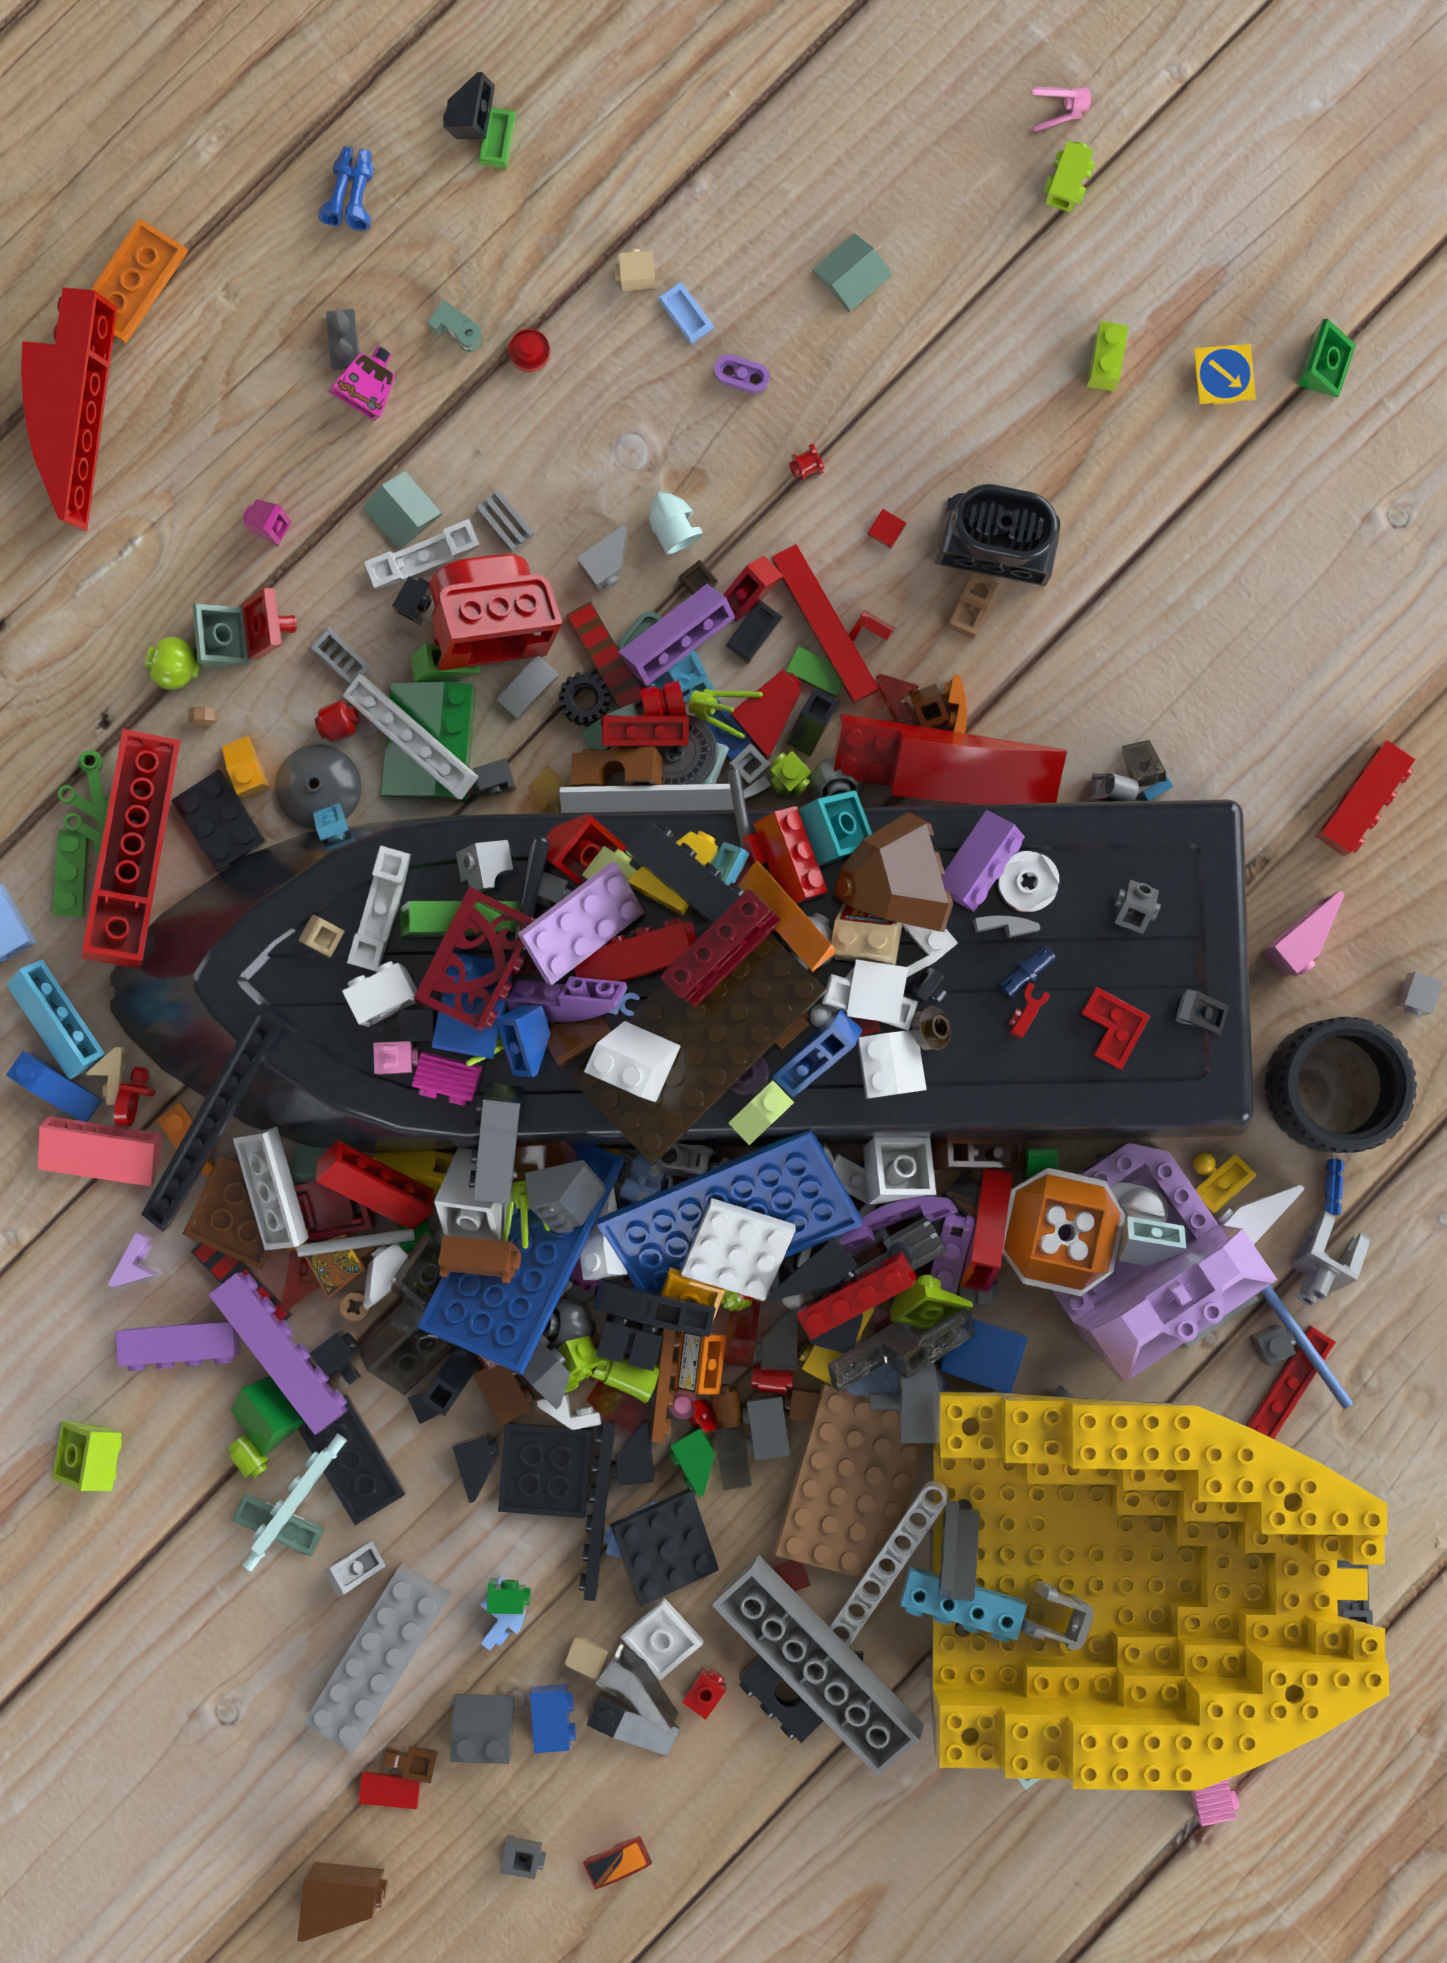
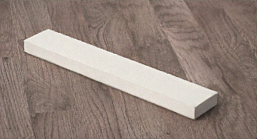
M358 674L342 697L449 792L462 800L478 776L364 675Z
M730 784L560 787L559 792L561 813L734 809Z

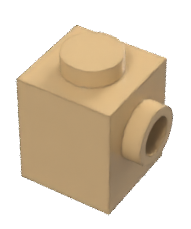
M629 249L625 253H619L620 263L614 264L615 281H621L622 291L656 289L653 251L642 252L639 249Z

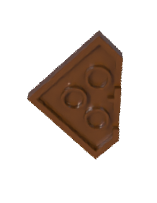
M221 1154L182 1234L263 1270L272 1250L264 1249L240 1162Z

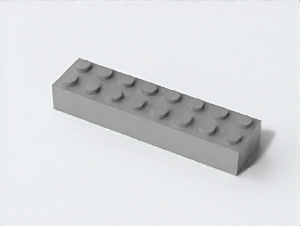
M760 1555L756 1556L719 1590L712 1606L877 1776L882 1774L920 1740L924 1724Z

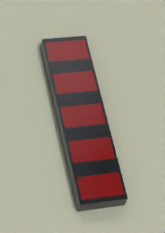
M199 1243L191 1251L221 1284L236 1273L250 1274L259 1286L256 1290L261 1297H267L276 1308L274 1314L280 1321H287L293 1315L244 1262L202 1243Z

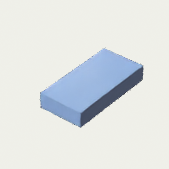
M679 282L658 297L659 303L690 345L714 329L713 324L682 282Z

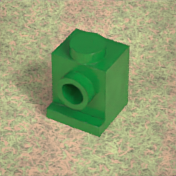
M490 1578L487 1591V1614H523L525 1606H530L531 1587L520 1585L518 1580L513 1579L501 1580V1584H496L497 1578Z

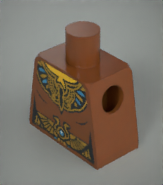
M350 1233L343 1234L326 1241L351 1238L352 1235ZM371 1246L305 1256L328 1299L339 1293L367 1270L368 1265L364 1257L375 1252L377 1247Z

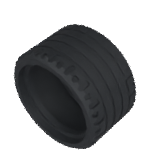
M1336 1017L1316 1021L1294 1030V1033L1286 1036L1278 1045V1050L1273 1052L1272 1058L1268 1063L1269 1070L1265 1075L1266 1101H1268L1270 1112L1274 1114L1275 1122L1278 1123L1282 1131L1288 1133L1287 1136L1300 1145H1306L1307 1148L1330 1153H1356L1367 1149L1371 1150L1386 1143V1139H1392L1403 1128L1404 1121H1408L1414 1107L1413 1100L1416 1099L1417 1081H1415L1414 1077L1416 1076V1071L1412 1065L1413 1061L1411 1058L1409 1059L1408 1051L1403 1047L1402 1042L1399 1039H1395L1393 1037L1394 1034L1380 1024L1374 1025L1373 1021L1359 1017ZM1332 1037L1349 1040L1360 1046L1369 1054L1380 1076L1381 1092L1379 1102L1373 1114L1363 1125L1344 1134L1334 1133L1319 1126L1310 1118L1302 1106L1298 1094L1299 1071L1306 1055L1317 1044Z

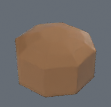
M212 707L190 708L188 710V721L200 727L214 725L217 723V711Z

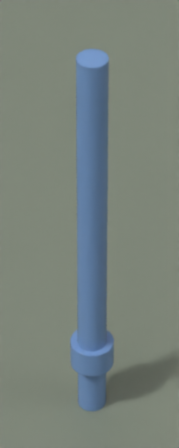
M1269 1285L1260 1292L1284 1326L1291 1331L1296 1343L1342 1408L1346 1409L1352 1405L1353 1402L1273 1288Z

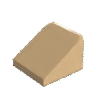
M312 915L299 941L331 957L345 931L316 915Z
M575 1638L565 1660V1665L588 1677L597 1679L608 1651L589 1639Z

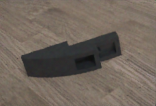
M599 1279L593 1309L681 1333L684 1331L707 1337L710 1335L716 1310L715 1306L658 1294L655 1291Z

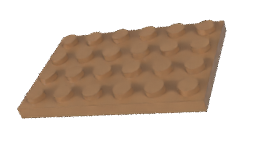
M823 1383L813 1423H811L773 1553L779 1557L862 1578L907 1511L926 1443H901L896 1410L870 1411L869 1396L850 1394L846 1389ZM899 1536L895 1538V1543H896V1545H897ZM882 1559L879 1565L884 1571L889 1572L892 1560Z

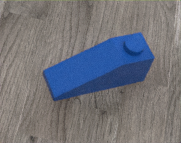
M840 1009L798 1048L772 1075V1078L794 1098L855 1046L863 1029Z
M22 1051L6 1074V1076L28 1091L80 1121L88 1122L103 1101L73 1079L69 1080L64 1073L33 1052Z

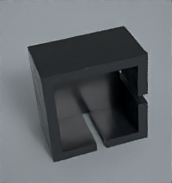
M607 1314L596 1356L622 1363L623 1356L627 1355L629 1356L628 1365L653 1371L663 1338V1328Z

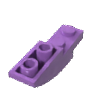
M569 977L565 985H550L545 982L518 980L506 1001L509 1009L512 1010L520 1005H541L546 1014L547 1022L581 1021L595 1018L615 1009L627 985L626 982Z

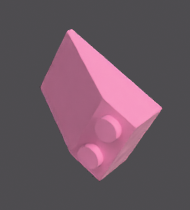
M1341 890L1323 898L1262 950V953L1283 977L1290 975L1296 977L1300 973L1303 975L1315 965L1313 960L1320 955L1343 900L1344 893Z

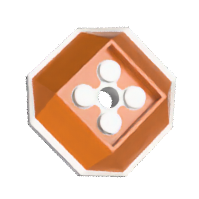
M1045 1168L1011 1188L1002 1254L1021 1283L1082 1296L1113 1273L1125 1214L1106 1181ZM1068 1224L1071 1228V1235L1066 1240H1061L1058 1236V1230L1062 1225Z

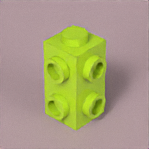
M1067 141L1064 151L1058 149L1053 166L1057 168L1055 177L1049 175L1043 191L1048 193L1045 204L1072 213L1075 203L1081 205L1086 188L1081 186L1084 177L1090 179L1095 162L1091 161L1093 149L1078 141Z
M793 751L787 756L783 752L771 763L770 784L773 791L779 797L785 795L789 800L794 795L798 798L808 790L812 772Z
M590 1336L565 1341L557 1349L566 1359L563 1365L570 1372L565 1393L576 1389L579 1386L578 1382L592 1375L591 1370L600 1363L599 1357L596 1356L597 1349L594 1347Z

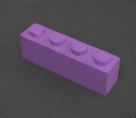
M706 584L621 649L619 654L629 672L648 686L732 621L735 616L726 597L709 584Z
M228 1320L130 1328L116 1331L118 1367L127 1366L128 1371L144 1370L145 1364H156L157 1369L174 1367V1362L185 1361L186 1366L203 1365L204 1359H214L215 1364L232 1362V1357L240 1355L239 1334Z

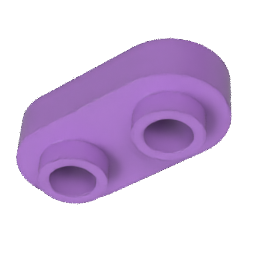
M729 354L721 356L715 363V377L719 383L751 394H760L769 385V372L762 364ZM727 368H730L734 371V373L730 376H727L723 373V371ZM758 377L761 381L758 384H753L750 379Z

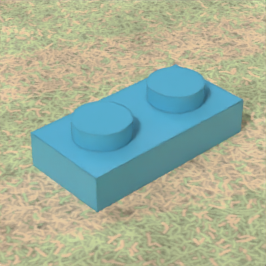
M723 842L712 863L721 872L719 879L727 885L731 882L735 883L750 853L740 847Z

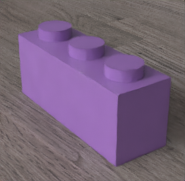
M986 810L944 871L945 875L942 876L945 892H950L952 900L974 912L978 905L986 899L988 891L995 880L1003 874L1005 866L1012 855L1020 849L1025 836L1015 824Z

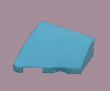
M695 649L648 685V687L656 686L658 689H662L664 683L679 680L684 702H689L694 690L704 692L705 688L714 690Z

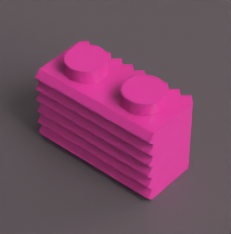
M421 1051L412 1087L420 1088L419 1095L436 1099L437 1093L449 1096L448 1102L466 1106L467 1101H475L483 1066L475 1064L467 1066L464 1061Z

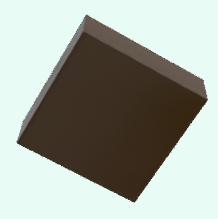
M698 560L678 577V580L691 595L706 584L714 587L718 583V580L701 560Z

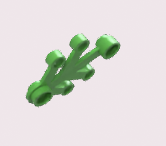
M87 750L80 755L79 766L87 773L93 804L78 795L75 789L69 785H64L58 790V797L63 803L72 804L97 820L99 831L83 823L82 818L76 813L66 815L64 825L68 830L77 831L93 841L94 849L100 855L110 795L105 801L99 774L103 767L102 757L94 750ZM94 757L95 763L87 766L85 764L86 758ZM65 790L72 791V797L70 799H64L62 797V794ZM73 817L78 818V825L70 827L68 824L69 820Z

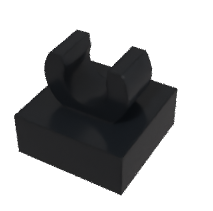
M930 967L922 969L906 989L913 996L924 1001L931 997L933 1000L936 999L938 1002H941L947 994L938 985L944 977Z

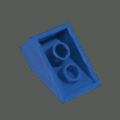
M454 953L464 964L466 971L465 982L481 978L495 970V960ZM456 966L448 967L447 976L452 977L455 975L453 983L459 982V969ZM512 974L508 980L510 984H512ZM498 982L487 988H484L488 991L490 997L492 996ZM510 991L505 1001L498 1000L494 1008L498 1012L496 1019L505 1014L506 1000L509 997ZM442 993L441 1003L455 1009L454 1001L456 994ZM469 993L462 994L461 1006L467 1014L475 1015L483 1010L484 1000L482 998H475L472 1007L468 1001ZM438 1013L432 1048L493 1059L500 1033L496 1019L491 1029L485 1027L483 1032L480 1033L444 1014Z

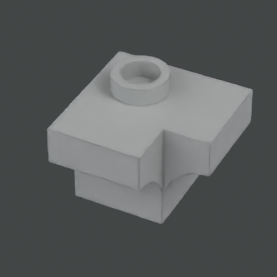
M508 840L475 843L456 852L461 882L468 881L470 887L481 893L494 887L496 876L513 870Z

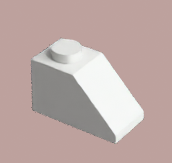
M397 1243L392 1244L390 1247H387L386 1244L382 1245L371 1254L374 1259L367 1266L363 1304L366 1310L408 1279L417 1270V1267Z

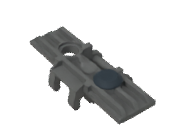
M924 1216L893 1235L890 1234L886 1227L881 1228L873 1233L876 1243L852 1252L847 1251V1253L854 1258L882 1241L887 1248L883 1254L868 1263L856 1266L853 1269L856 1273L854 1276L901 1251L914 1271L946 1253L948 1250L932 1223ZM839 1281L836 1285L810 1291V1293L815 1298L841 1284V1282Z

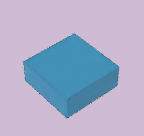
M1166 777L1140 792L1138 796L1141 801H1150L1171 789L1173 785L1169 778Z

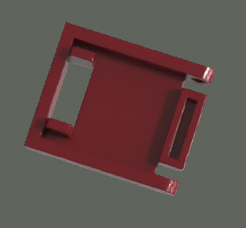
M316 1179L294 1184L295 1191L307 1190V1192L297 1194L306 1229L317 1227V1230L307 1232L309 1237L307 1240L370 1230L375 1226L371 1209L360 1204L362 1213L355 1214L351 1199L316 1182Z

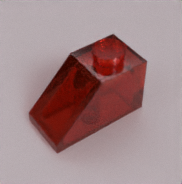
M752 1300V1304L748 1308L741 1311H730L723 1364L752 1368L761 1301Z

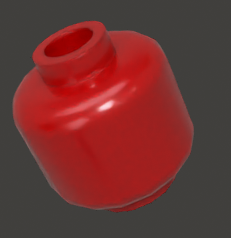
M337 701L320 708L318 717L314 721L321 738H327L330 742L334 743L353 736L356 732V723H359L360 719L353 706L349 708L345 702Z

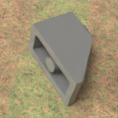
M624 525L577 557L579 566L598 592L603 588L608 590L619 582L618 577L622 574L628 539L627 529Z

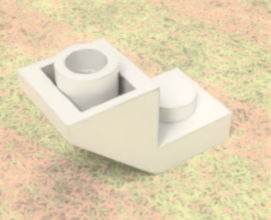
M568 1392L564 1393L561 1406L557 1410L544 1397L537 1400L540 1409L572 1430L600 1425L603 1421L601 1410H593V1406L576 1409V1414L572 1415Z

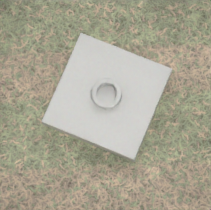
M665 1598L621 1635V1639L659 1680H662L703 1645L704 1641Z

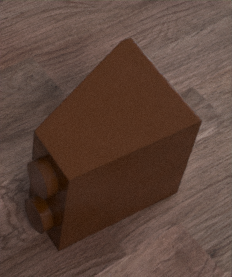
M314 1862L304 1879L297 1941L304 1942L371 1919L376 1909L381 1908L383 1898H386L388 1880L383 1879L384 1869Z

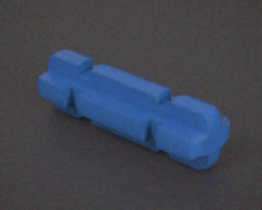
M1328 1159L1326 1171H1329V1175H1326L1325 1198H1327V1202H1324V1210L1331 1215L1338 1216L1341 1214L1342 1208L1339 1199H1342L1343 1176H1341V1172H1344V1161L1341 1159Z

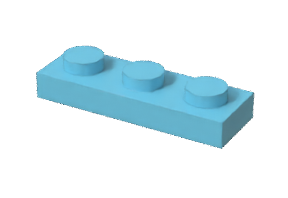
M340 803L313 813L320 840L326 838L328 841L338 839L344 835L345 831L349 830Z

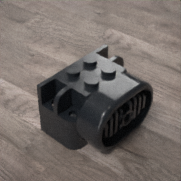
M995 484L978 485L966 493H958L952 498H948L935 564L1046 587L1052 576L1060 536V519L1056 515L1053 506L1039 494Z

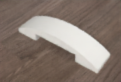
M467 519L443 529L444 533L398 552L392 553L389 551L365 561L364 563L374 588L378 589L406 581L408 576L415 578L431 572L478 548L480 545L470 520Z
M380 846L372 873L374 878L358 933L354 936L347 963L373 971L379 967L400 904L411 854Z

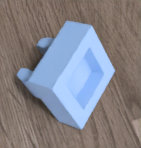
M627 987L616 1008L607 1013L618 1017L621 1009L624 1015L633 1016L634 1012L626 1009L625 1003L628 999L639 1001L640 997L635 993L626 994Z

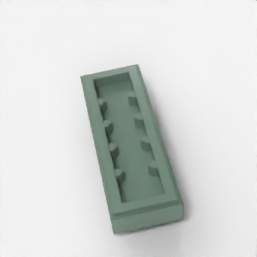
M246 1492L239 1503L232 1521L256 1532L262 1524L268 1526L273 1519L270 1512L275 1505ZM292 1514L274 1540L312 1557L325 1528Z

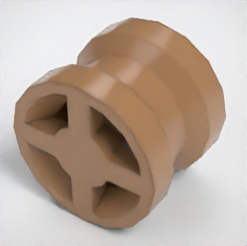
M355 1291L347 1294L342 1299L340 1311L345 1319L359 1321L370 1314L372 1307L366 1310L363 1306L364 1292Z

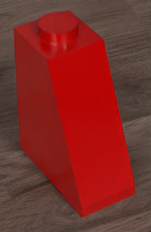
M784 669L756 691L762 692L763 696L761 698H747L730 713L766 760L771 758L802 692L800 689L802 684L792 672L787 674Z

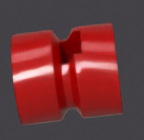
M679 680L664 683L662 689H658L656 686L640 689L645 715H687Z

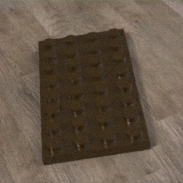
M769 934L696 1008L686 1001L685 998L678 997L663 982L634 1011V1015L629 1016L625 1020V1022L680 1045V1049L656 1102L639 1097L584 1072L591 1055L569 1078L651 1164L655 1165L827 990Z

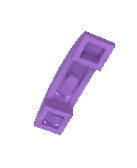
M922 1196L898 1200L862 1218L863 1226L846 1232L839 1241L846 1251L852 1252L876 1243L873 1231L922 1213L932 1222L958 1211L950 1199L942 1197Z

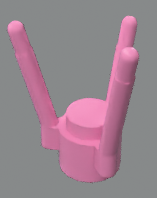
M1037 86L1031 90L1032 95L1064 97L1065 110L1071 111V113L1034 126V132L1071 119H1079L1082 117V112L1089 111L1091 98L1088 87L1067 89Z

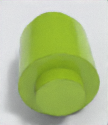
M246 1434L227 1448L231 1454L229 1456L246 1479L250 1476L256 1479L268 1469L266 1464L269 1462V1458L261 1455Z

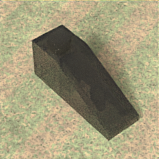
M620 1644L603 1667L595 1684L669 1734L679 1714L646 1661L633 1650Z

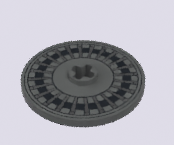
M687 715L689 717L688 746H654L663 757L661 785L702 784L713 771L718 756L717 741L709 726L699 718ZM680 751L681 755L679 757H671L672 753H678Z

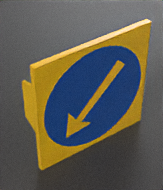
M1251 344L1194 348L1199 404L1235 403L1236 401L1256 400Z

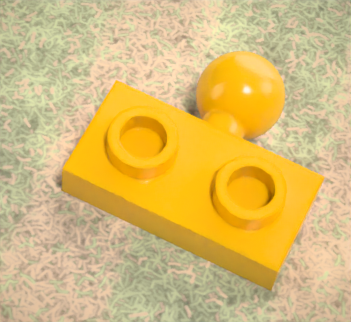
M1199 1153L1193 1159L1194 1170L1200 1175L1209 1176L1196 1189V1192L1213 1215L1256 1178V1173L1237 1154H1234L1219 1169L1216 1168L1215 1158L1209 1153Z

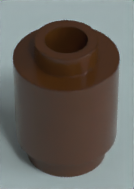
M731 1383L721 1384L719 1394H710L715 1421L719 1422L721 1429L739 1426L743 1423V1412L738 1388L732 1387Z

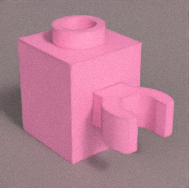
M414 1042L373 1043L375 1074L415 1073V1066L418 1065L420 1050L419 1048H414Z

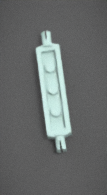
M336 1434L329 1446L321 1451L320 1454L316 1451L312 1454L305 1464L308 1468L302 1478L298 1475L287 1489L291 1492L285 1502L280 1499L270 1512L273 1519L268 1526L262 1524L252 1537L256 1541L251 1548L252 1552L242 1564L247 1570L253 1571L260 1559L266 1555L264 1552L271 1545L331 1460L337 1457V1453L347 1441L343 1436Z

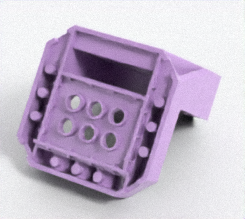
M1122 1143L1077 1174L1104 1180L1109 1188L1118 1182L1151 1188L1159 1192L1166 1199L1168 1205V1218L1165 1223L1182 1225L1185 1228V1252L1148 1266L1121 1262L1117 1252L1113 1273L1082 1296L1048 1290L1083 1342L1118 1379L1127 1382L1184 1342L1192 1341L1199 1332L1211 1324L1220 1322L1224 1315L1277 1279L1243 1228L1219 1225L1169 1151L1131 1143ZM1064 1224L1059 1228L1058 1236L1061 1240L1069 1238L1071 1228L1068 1224Z

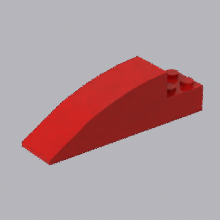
M62 287V294L57 302L59 312L58 323L53 332L55 344L22 341V399L33 458L59 520L81 531H87L118 307L95 290Z
M841 714L833 758L834 771L841 769L845 775H850L855 781L889 786L891 794L896 796L968 804L1056 803L1067 750Z
M122 729L81 959L141 968L181 740Z

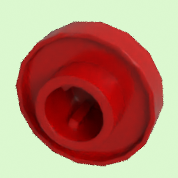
M525 329L516 333L512 337L508 349L511 361L515 367L523 372L530 373L545 367L551 353L547 338L543 333L534 329Z

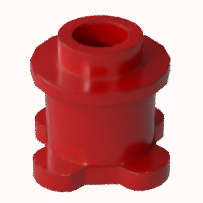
M813 443L808 445V451L799 455H791L792 461L789 462V466L795 478L800 477L804 481L806 476L818 472L819 475L824 473V464Z

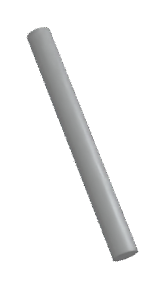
M406 1229L297 1246L298 1257L412 1241L415 1240L414 1229Z

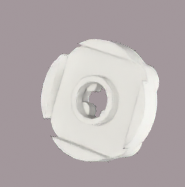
M1022 851L1014 854L1006 864L1003 874L998 878V890L1002 899L1018 912H1035L1046 907L1053 901L1059 884V873L1054 863L1048 857L1032 851ZM1023 874L1036 878V881L1033 883L1034 889L1030 890L1028 887L1023 888L1021 886Z

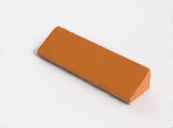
M758 861L755 862L737 886L744 892L751 889L782 920L775 930L813 972L836 953L833 945Z

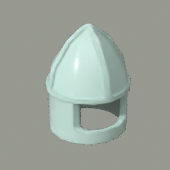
M657 492L650 504L649 522L651 530L658 538L665 554L670 555L698 541L703 536V532L700 527H692L688 518L693 514V510L683 499L671 493Z

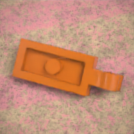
M178 1103L156 1120L177 1149L194 1119L183 1103ZM210 1157L201 1171L205 1178L210 1177L215 1167Z

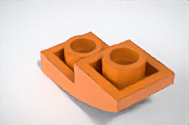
M954 674L951 682H945L942 698L947 699V708L957 709L956 712L951 711L948 728L953 729L952 731L965 733L967 724L966 695L960 676Z

